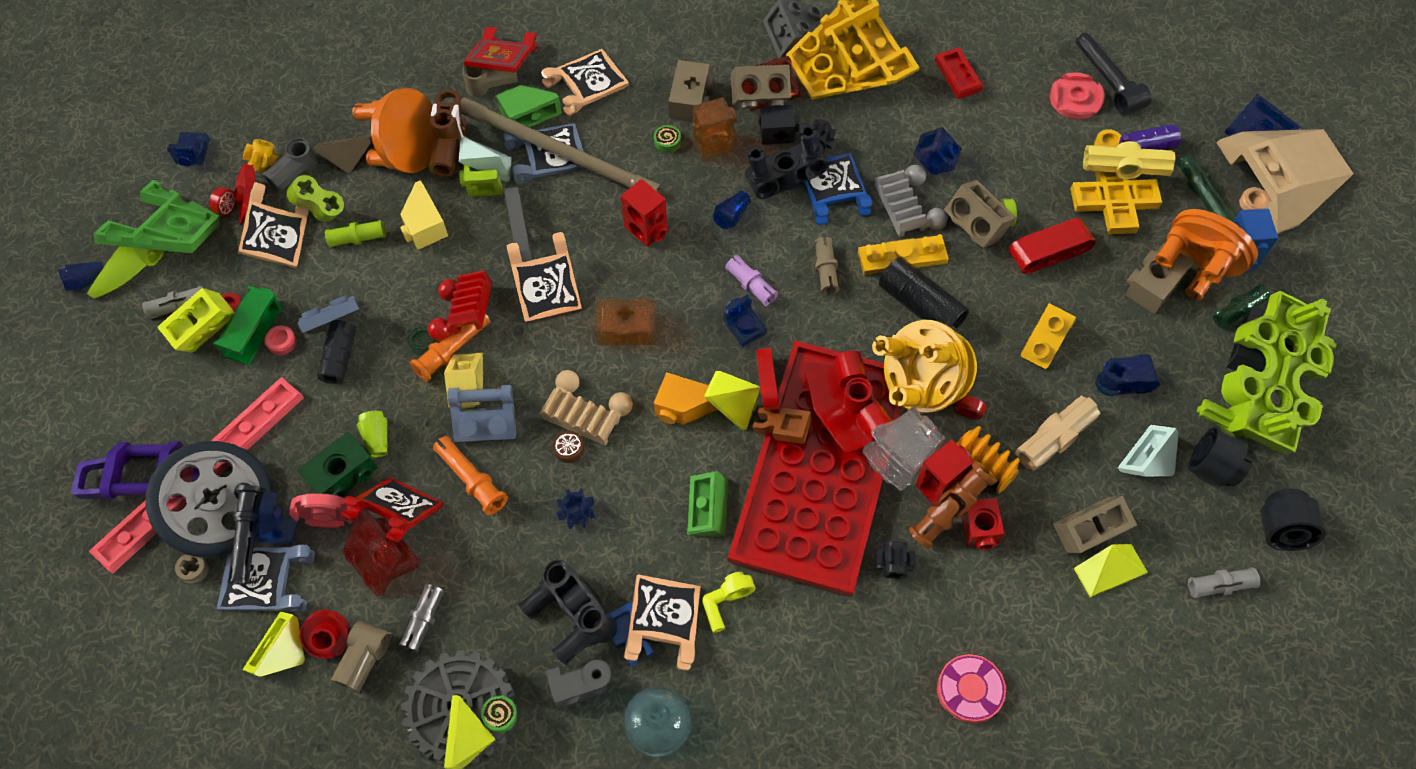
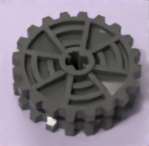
M457 650L454 657H449L446 652L440 654V661L435 663L430 659L425 663L426 670L423 673L416 671L412 676L416 682L413 686H406L404 691L409 698L408 701L401 704V710L407 716L402 720L403 727L409 732L408 738L426 758L429 760L433 758L439 765L445 766L452 695L460 696L482 723L481 711L487 700L495 696H505L510 700L516 697L511 684L508 683L509 679L506 677L503 669H498L495 666L494 660L488 658L484 661L481 653L475 651L471 656H466L464 650ZM488 730L495 740L475 757L471 764L473 766L479 764L480 756L484 754L489 758L495 754L494 746L496 744L503 746L507 741L504 733H494Z

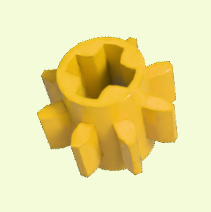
M254 139L253 145L247 143L242 159L248 160V164L254 165L255 171L264 173L278 160L280 153L274 152L275 145L273 143Z

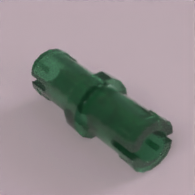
M1258 284L1245 294L1235 296L1231 299L1230 304L1215 313L1213 316L1214 322L1218 327L1226 328L1239 318H1244L1251 307L1256 308L1268 300L1270 291L1263 284Z

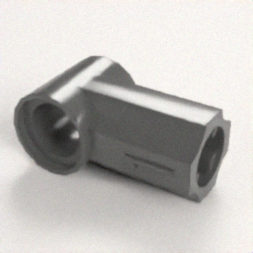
M300 137L293 138L286 144L285 154L262 175L272 187L282 192L302 172L306 173L315 169L318 164V158L306 139Z

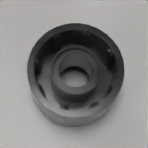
M1214 425L1201 437L1195 446L1188 462V470L1217 487L1223 485L1236 486L1249 473L1254 462V454L1248 448L1246 440L1219 425Z
M1282 489L1272 493L1265 500V504L1260 510L1266 543L1271 548L1301 551L1312 548L1325 539L1326 530L1319 503L1314 498L1309 497L1308 493L1300 489Z

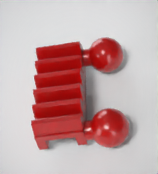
M484 270L457 276L458 282L453 279H446L440 283L438 287L439 296L445 301H451L452 306L449 307L451 314L447 315L448 320L435 318L429 323L428 333L432 339L442 341L448 338L451 333L455 335L460 334L462 326L474 324L477 330L483 328L492 287V280Z

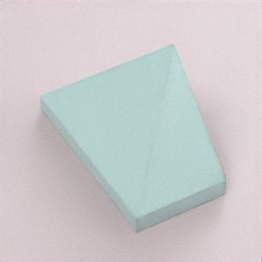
M466 137L460 139V163L479 171L497 169L501 180H510V156Z
M1150 425L1119 465V471L1145 477L1173 476L1175 474L1178 443L1177 429Z

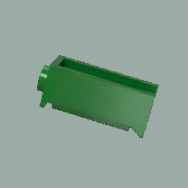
M251 286L247 287L249 293L244 296L221 334L220 339L213 343L224 358L249 366L263 343L267 332L280 314L282 306L276 298L277 295L264 287L260 289Z

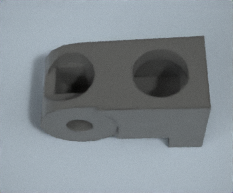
M592 660L583 669L563 675L560 674L559 667L545 671L557 710L602 695L610 689L612 684L611 669L602 660Z

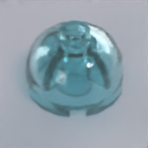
M663 686L648 687L638 692L628 703L624 715V730L630 744L641 754L653 757H667L677 752L688 740L691 729V712L685 700L673 689Z

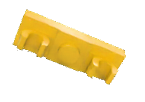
M942 234L932 237L925 236L918 239L884 242L858 248L864 276L883 273L889 264L898 257L905 258L916 268L947 264L949 260Z

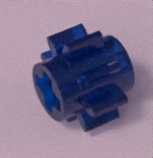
M582 488L578 492H571L567 489V495L563 500L557 499L556 501L558 507L562 509L557 512L559 521L567 519L569 529L574 525H581L585 528V521L588 517L595 518L594 510L590 508L595 504L594 498L588 497L585 499ZM577 505V507H578L580 510H579V511H574V509L571 508V507Z

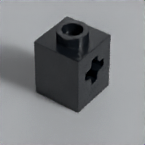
M793 105L760 107L759 126L762 145L794 143L795 132H799L800 124L799 116H794Z

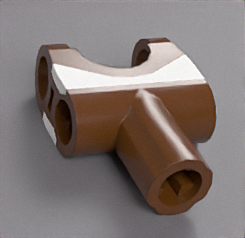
M451 89L440 91L436 95L430 117L435 139L429 170L438 177H450L454 174L456 162L459 161L460 139L462 137L468 138L469 134L468 123L461 116L462 105L460 95ZM451 97L455 99V101L449 104L442 103L445 98Z

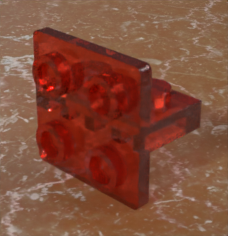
M368 510L360 511L342 552L348 563L352 564L362 577L365 585L372 590L376 597L384 595L392 579L417 570L420 560L403 539L395 542L386 537V533L392 529L386 518L374 519Z

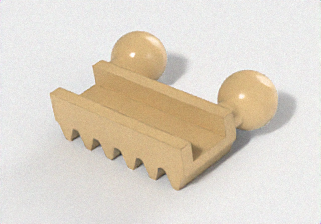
M564 370L557 375L555 380L557 388L553 389L540 415L546 421L574 431L581 436L606 446L614 426L618 425L621 416L627 415L632 410L633 402L628 394L618 392L610 398V411H606L602 405L597 407L590 400L585 402L581 396L576 398L572 393L579 386V377L571 370Z

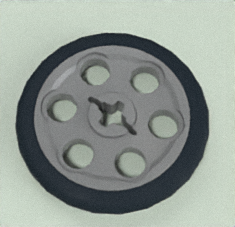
M201 441L186 445L165 458L158 465L149 480L146 490V512L149 522L158 537L171 548L184 554L202 558L220 557L230 554L233 549L235 530L224 528L222 519L237 510L238 499L234 495L236 486L254 485L266 489L265 495L261 498L259 514L262 515V521L256 526V538L270 519L274 504L273 486L270 476L262 463L254 455L235 444L222 441ZM220 462H227L233 467V472L227 477H219L214 473L215 465ZM186 467H194L199 471L200 475L196 481L188 483L180 478L181 471ZM208 492L212 495L219 492L216 497L217 504L213 505L211 502L202 504L205 500L204 493ZM173 496H181L186 500L187 505L183 510L173 512L167 508L168 500ZM197 519L205 521L208 526L207 531L199 536L192 535L188 531L190 522Z

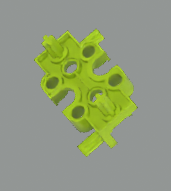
M1282 291L1270 295L1264 316L1239 326L1233 342L1250 349L1256 348L1262 351L1266 358L1265 369L1262 372H1258L1251 367L1240 365L1237 371L1225 374L1221 392L1225 401L1232 407L1226 409L1204 399L1202 405L1197 408L1199 416L1239 437H1249L1264 444L1273 451H1278L1285 455L1296 452L1301 428L1315 425L1320 419L1323 408L1320 401L1306 395L1302 391L1299 384L1300 376L1303 374L1308 379L1316 377L1320 379L1327 378L1328 373H1331L1334 362L1332 350L1336 348L1337 343L1324 335L1331 308L1326 307L1327 301L1320 299L1306 304ZM1286 337L1287 344L1293 346V352H1290L1285 346ZM1272 392L1277 393L1280 397L1279 407H1276L1271 401Z

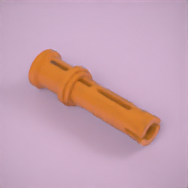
M485 314L483 328L491 323L487 314ZM474 324L462 326L460 334L455 335L451 333L445 340L439 343H431L428 346V351L417 360L412 359L409 362L411 368L423 381L429 382L431 375L441 366H447L451 356L482 329L477 330Z
M448 436L439 439L446 449L441 447L438 442H435L433 450L466 484L467 494L472 498L475 497L483 506L482 510L486 515H493L505 506L508 501L507 494L503 491L499 492L492 484V478L486 473H480Z

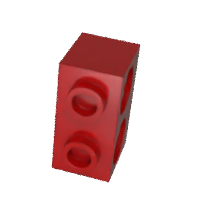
M640 179L621 195L624 228L649 247L655 241H661L668 231L666 199L643 179Z
M951 439L923 461L915 486L932 504H938L941 495L956 480H962L971 471L974 461L966 448L958 446Z

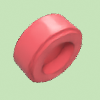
M283 325L273 327L265 336V345L275 355L290 353L297 343V338L292 329Z

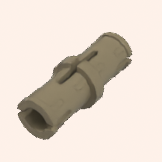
M823 237L816 239L814 242L817 255L815 268L816 272L819 273L821 293L824 295H828L827 288H830V294L839 292L836 274L838 261L834 259L833 242L829 237H826L825 245Z

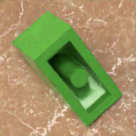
M520 85L496 95L502 116L529 128L562 114L557 93Z

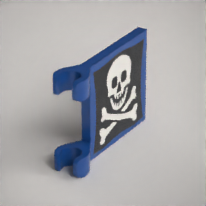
M851 153L828 157L829 168L819 177L804 183L813 207L817 225L828 223L827 216L829 215V210L826 205L856 199L860 216L871 214L872 200L866 193Z

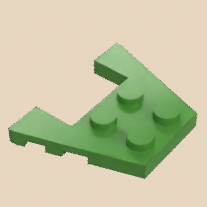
M152 180L140 191V201L159 206L160 208L137 229L108 220L94 232V243L193 253L220 225V216L194 201L187 203L180 199L178 192L174 190H169L168 192L162 189L160 182Z

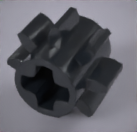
M814 119L812 125L817 130L818 141L824 150L826 147L832 149L836 129H832L831 124L826 120Z
M888 541L883 544V549H877L876 569H883V576L892 580L905 579L908 577V571H914L915 551H908L907 543Z

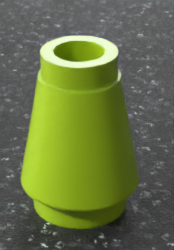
M378 410L360 414L358 416L359 422L356 425L367 452L371 458L386 456L388 454L387 418L384 417L382 411Z

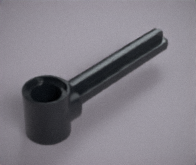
M1082 33L1076 39L1078 47L1115 90L1114 105L1121 115L1125 116L1151 104L1152 96L1149 88L1143 83L1128 82L1089 34Z

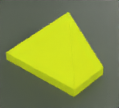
M715 371L704 397L738 428L746 430L758 404L760 386L722 371Z
M1132 544L1110 545L1074 568L1089 597H1093L1148 573Z
M280 612L243 670L262 677L302 665L305 657L299 638L298 618L292 614Z
M452 695L444 768L463 769L487 748L495 738L460 696Z

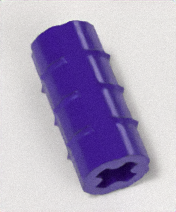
M1174 124L1162 125L1161 127L1148 130L1144 129L1143 131L1139 130L1122 135L1119 144L1132 141L1140 144L1141 149L1168 150L1177 148L1181 141L1180 130Z

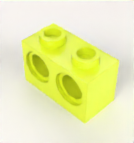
M201 288L162 322L158 329L175 350L193 353L225 326L235 312L220 293Z

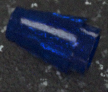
M738 191L716 205L713 212L715 223L723 229L735 227L751 203L750 196L744 191Z
M102 261L67 264L65 268L59 269L58 272L65 290L77 292L93 284L104 266Z

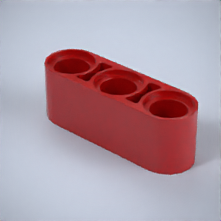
M1077 217L1021 237L1010 245L1008 251L1021 272L1029 274L1088 252L1095 246L1096 240L1083 220Z

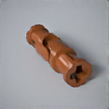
M974 461L972 470L962 480H956L941 495L938 504H933L927 509L928 514L916 526L911 525L909 527L911 535L922 546L930 549L933 546L932 541L944 529L949 530L953 526L954 516L955 519L961 517L978 501L977 496L989 484L994 485L997 482L993 474L978 461ZM953 492H954V493H956L957 495H959V496L964 500V502H965V507L963 506V504H962V502H961V499H960L958 496H955V495H952V494H949V493H953ZM932 523H934V526L929 531H926V529Z

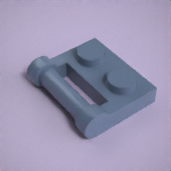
M501 385V388L448 389L454 442L516 438L511 385ZM484 401H502L503 407L462 409L461 403Z

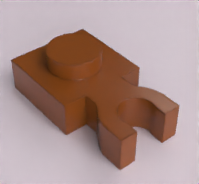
M759 407L758 415L760 419H766L767 421L764 423L754 422L753 429L755 434L764 435L773 432L775 440L805 444L812 421L810 411L781 407L779 414H775L771 410L764 411V408Z

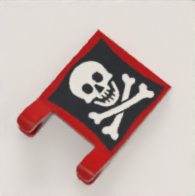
M390 477L357 497L347 496L344 503L348 507L345 511H342L341 515L350 520H355L366 508L390 520L389 525L392 529L386 533V537L399 542L410 528L441 509L444 502Z

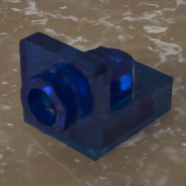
M180 132L177 144H168L167 150L176 164L187 167L203 165L210 138L207 133Z
M749 295L735 298L724 307V323L741 347L767 334L766 326L751 307L752 299Z
M264 492L258 511L259 542L293 543L297 521L293 518H283V506H278L277 493Z

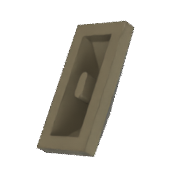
M365 135L318 143L314 146L315 152L345 172L350 173L372 143V136Z

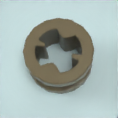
M184 554L177 560L175 572L185 583L191 585L198 584L207 577L209 565L202 557ZM189 564L198 566L196 572H188L186 568Z

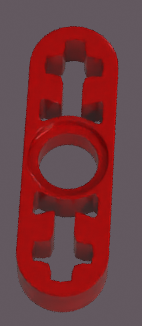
M771 347L756 349L764 411L780 409Z

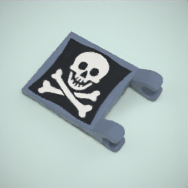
M575 123L536 130L583 151ZM507 132L504 133V144L507 150L517 149L525 144L531 165L520 164L513 167L516 184L526 183L538 177L585 168Z
M309 546L254 548L249 585L227 583L232 553L228 554L217 605L218 611L305 612L306 600L302 599L298 594L285 596L284 594L290 562L313 563L315 551L310 550Z

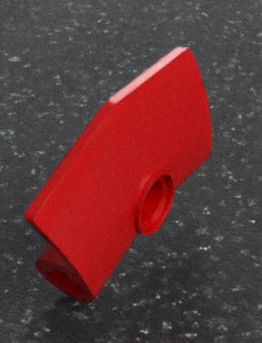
M851 350L836 356L834 364L805 362L804 367L813 409L845 454H850L870 446L894 430L895 422L872 395L873 388L871 383L868 382L862 354L859 351ZM860 395L863 399H855L852 396Z

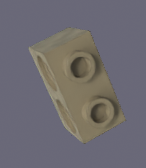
M789 65L735 67L730 72L733 105H741V109H753L757 107V104L780 106L791 99ZM770 81H774L779 85V93H773L769 89ZM747 82L751 84L753 94H746L742 89V83Z
M978 180L962 184L944 209L951 216V220L956 225L961 226L970 235L971 240L982 248L997 243L1016 219Z
M1123 496L1104 498L1053 523L1067 553H1082L1137 526Z

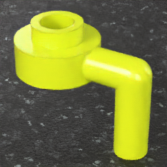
M743 572L732 573L725 577L726 582L721 585L720 589L703 596L702 602L713 633L725 630L717 604L725 600L733 601L752 594L756 588L751 575H744Z

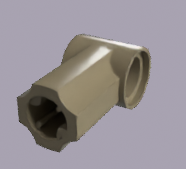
M463 66L462 68L466 92L473 97L485 95L489 88L518 82L516 73Z
M361 620L357 621L348 635L347 650L331 680L346 689L359 693L375 661L380 660L387 651L391 642V632Z

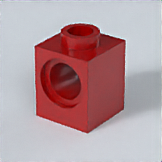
M997 498L979 499L961 516L967 547H977V550L984 551L999 545L1004 536V529ZM975 522L987 524L989 530L979 529Z

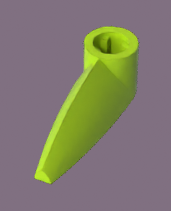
M119 246L87 294L95 299L119 288L138 274L146 265H156L163 257L165 251Z

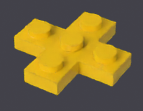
M1095 171L1097 182H1073L1071 186L1075 212L1103 211L1108 234L1137 233L1139 223L1136 210L1159 209L1162 204L1157 179H1121L1116 175V172Z

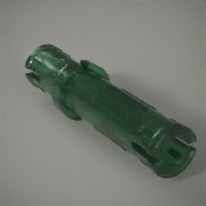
M1187 154L1179 159L1176 165L1189 181V188L1195 190L1208 211L1233 222L1236 217L1211 183L1209 173L1202 170L1194 155Z

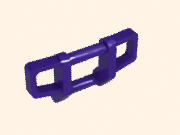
M170 441L168 444L131 445L129 442H118L107 453L105 458L82 461L77 465L71 493L78 499H114L116 496L146 495L149 483H120L123 465L130 460V457H159L158 467L171 453L182 448L183 444L181 441ZM104 468L100 488L84 489L88 472ZM194 468L192 482L196 481L200 475L196 468Z

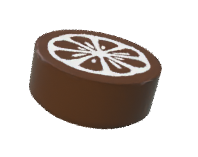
M574 431L559 433L553 440V451L556 458L564 463H572L580 459L584 453L582 437Z

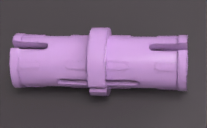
M735 255L734 259L731 258L727 262L726 270L742 283L741 287L744 290L752 292L764 306L769 305L768 299L771 302L776 299L778 292L761 278L762 274L758 270H753L740 256Z

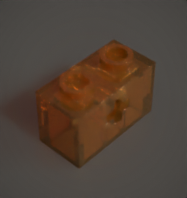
M724 97L692 106L693 137L702 160L733 152V141L737 139L734 129L737 117L734 108L728 107Z
M616 298L596 300L594 331L597 344L656 345L657 311L655 300L644 298L635 300H619Z

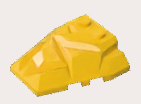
M839 0L836 9L829 16L826 14L820 20L821 24L812 33L808 32L786 54V59L811 100L894 84L919 71L920 68L906 46L900 49L880 18L877 0Z

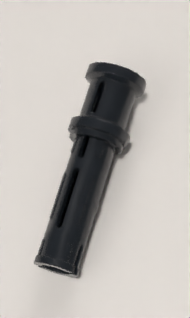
M254 485L236 486V493L239 494L237 510L232 514L236 527L227 583L249 585L256 526L262 521V515L259 513L261 498L265 495L266 489Z

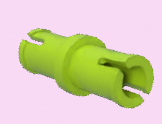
M382 220L364 224L353 222L347 227L325 230V239L329 248L350 243L360 245L362 241L386 238V228Z

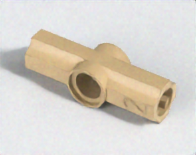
M1081 395L1060 414H1052L1038 428L1036 434L1017 448L1015 454L1020 459V463L1026 469L1036 471L1057 452L1061 454L1078 438L1079 433L1099 417L1101 413L1097 408V404L1091 398Z

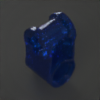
M1141 354L1134 357L1112 358L1106 361L1103 366V372L1098 374L1095 380V386L1099 392L1106 396L1132 393L1143 394L1157 389L1160 386V381L1151 356Z

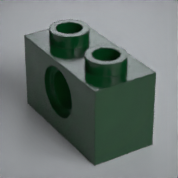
M348 431L297 471L316 494H329L344 498L348 490L357 483L367 481L372 476L373 471L377 469V466L367 451ZM345 468L341 474L334 475L338 469Z

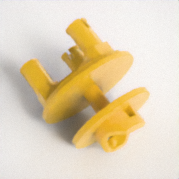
M933 320L915 321L903 327L893 337L878 336L876 338L878 342H873L872 350L876 355H885L884 376L890 391L889 400L893 405L903 406L918 413L937 412L965 397L974 384L977 373V361L973 348L963 336L941 322Z

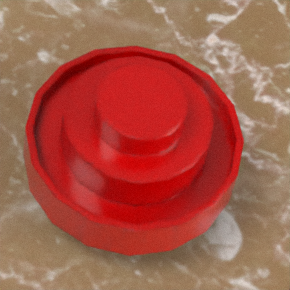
M327 609L319 610L307 617L300 629L299 638L303 648L312 656L321 659L335 658L343 653L347 647V638L351 628L346 618L338 612Z

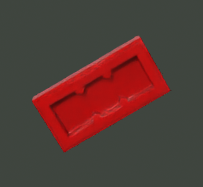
M960 47L936 54L934 61L957 99L982 92L983 84Z
M243 164L236 179L234 189V201L238 202L240 225H244L250 193L256 182L255 167L250 164Z

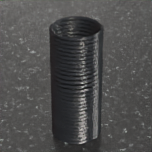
M898 257L892 261L879 279V287L906 306L921 320L941 322L956 332L968 316L969 308L955 299L953 295L946 292L939 284L937 285L932 279H929L924 273H921L919 269L903 257Z

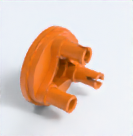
M399 88L372 103L355 104L356 107H353L355 119L358 121L371 120V136L375 149L367 152L366 160L369 166H385L388 169H394L402 173H416L422 171L430 164L435 139L430 123L433 105L423 93L412 88Z
M1189 209L1180 212L1172 222L1171 230L1167 234L1166 243L1155 256L1156 262L1166 268L1173 266L1180 253L1194 261L1193 264L1197 266V274L1185 289V293L1192 299L1197 294L1196 301H1201L1211 284L1220 283L1223 276L1235 277L1250 270L1257 261L1258 250L1251 237L1227 218L1205 210Z

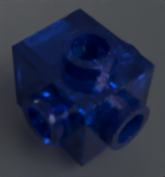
M942 127L921 134L914 156L932 175H937L955 170L962 148Z

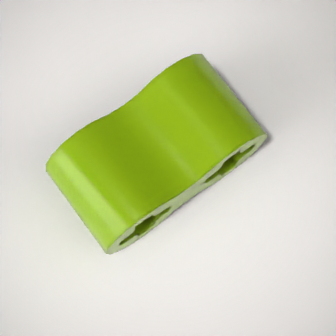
M308 175L298 176L288 187L287 198L289 202L297 207L309 209L318 221L330 222L344 208V201L338 193L322 189L317 181ZM301 187L306 190L305 195L300 193ZM326 203L331 205L329 208L330 211L325 209Z

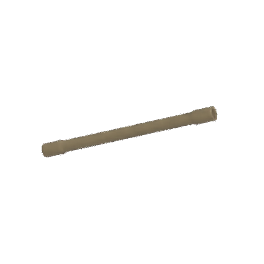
M466 97L461 100V114L479 122H485L629 188L640 179H643L658 193L660 191L661 185L640 175H634L491 111L486 106Z

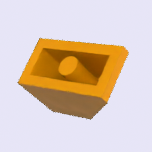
M667 372L654 401L655 416L667 424H675L676 422L684 425L718 409L704 397L709 385Z

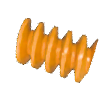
M977 426L967 431L956 444L966 448L973 461H978L997 479L996 483H998L996 491L1000 494L1018 475L1019 470L1017 467L1020 459L1016 458L1008 462L1007 459L1010 451L1006 450L1001 454L997 453L1000 443L996 442L989 446L988 442L991 435L987 434L979 438L978 435L981 427Z

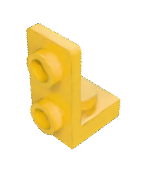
M1049 303L1021 352V357L1047 369L1077 317Z

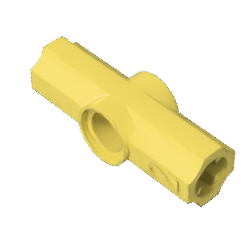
M1132 141L1123 142L1117 145V147L1087 145L1084 151L1083 169L1088 171L1116 172V175L1121 179H1134L1141 174L1171 176L1174 170L1175 152L1141 149L1140 144Z

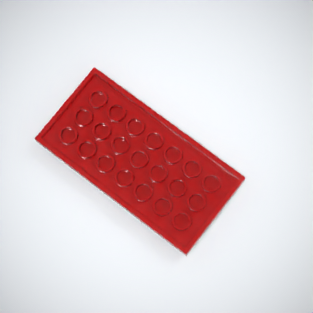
M794 340L778 392L780 408L810 411L812 415L810 428L805 444L775 440L773 432L765 434L729 551L728 562L853 597L902 406L893 405L889 400L890 391L884 376V363L863 358L867 379L873 388L872 395L882 405L896 426L889 435L874 444L853 453L845 454L813 409L804 367L805 362L834 364L836 356L843 352ZM860 395L852 396L855 399H863ZM774 409L773 413L779 414L780 409Z

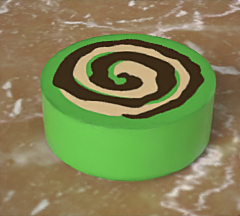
M671 125L659 127L654 133L655 147L664 153L676 151L681 145L680 131Z
M495 696L487 700L483 705L481 718L486 728L491 732L504 733L515 725L517 709L509 698Z

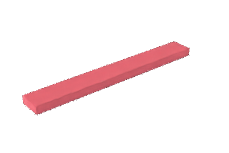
M281 377L211 441L231 443L248 450L302 401L304 397ZM220 462L215 465L214 473L220 476L231 465L227 462ZM184 468L180 473V478L184 482H192L194 468ZM171 497L167 502V508L173 512H179L187 505L183 497ZM146 500L89 551L112 574L157 534L149 522L146 512Z

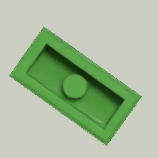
M718 471L690 477L687 535L726 536L728 479Z

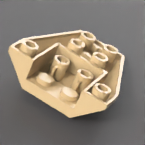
M1324 129L1247 131L1220 139L1217 142L1230 165L1246 160L1271 198V201L1263 209L1270 210L1277 234L1299 226L1354 174Z

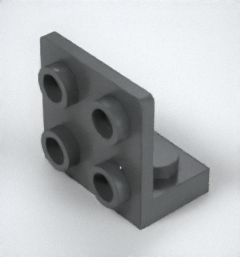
M778 0L764 18L763 23L779 59L787 60L786 54L808 32L812 33L821 24L820 20L823 18V13L818 7L788 0Z

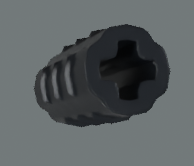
M342 320L330 322L322 357L319 360L320 365L317 378L320 381L329 384L343 383L348 361L351 357L352 345L354 344L356 326Z

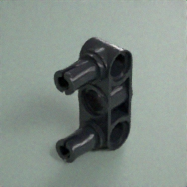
M808 124L800 128V144L779 151L770 157L765 158V153L761 147L749 149L747 155L750 166L745 172V177L757 198H770L819 177L827 171L829 162L824 155L823 146L818 141L817 130H815L813 125Z
M560 559L552 560L544 567L542 580L539 582L540 586L518 604L521 610L530 619H533L534 616L554 600L555 602L557 601L571 620L575 622L574 631L552 649L555 656L564 665H567L587 646L592 647L597 643L610 641L617 631L616 620L602 604L601 598L572 567ZM601 619L599 625L593 628L594 624Z

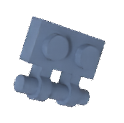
M345 295L329 302L330 306L321 310L316 307L302 313V318H299V322H297L302 333L358 310L359 307L354 295L349 298Z

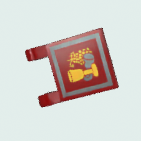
M487 26L482 39L464 60V66L516 73L530 52L537 50L538 47L535 43L537 33L526 32L523 42L515 43L498 40V38H495L497 28Z

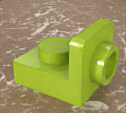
M464 164V170L459 172L461 187H466L469 197L502 195V184L497 169L474 171L472 167Z

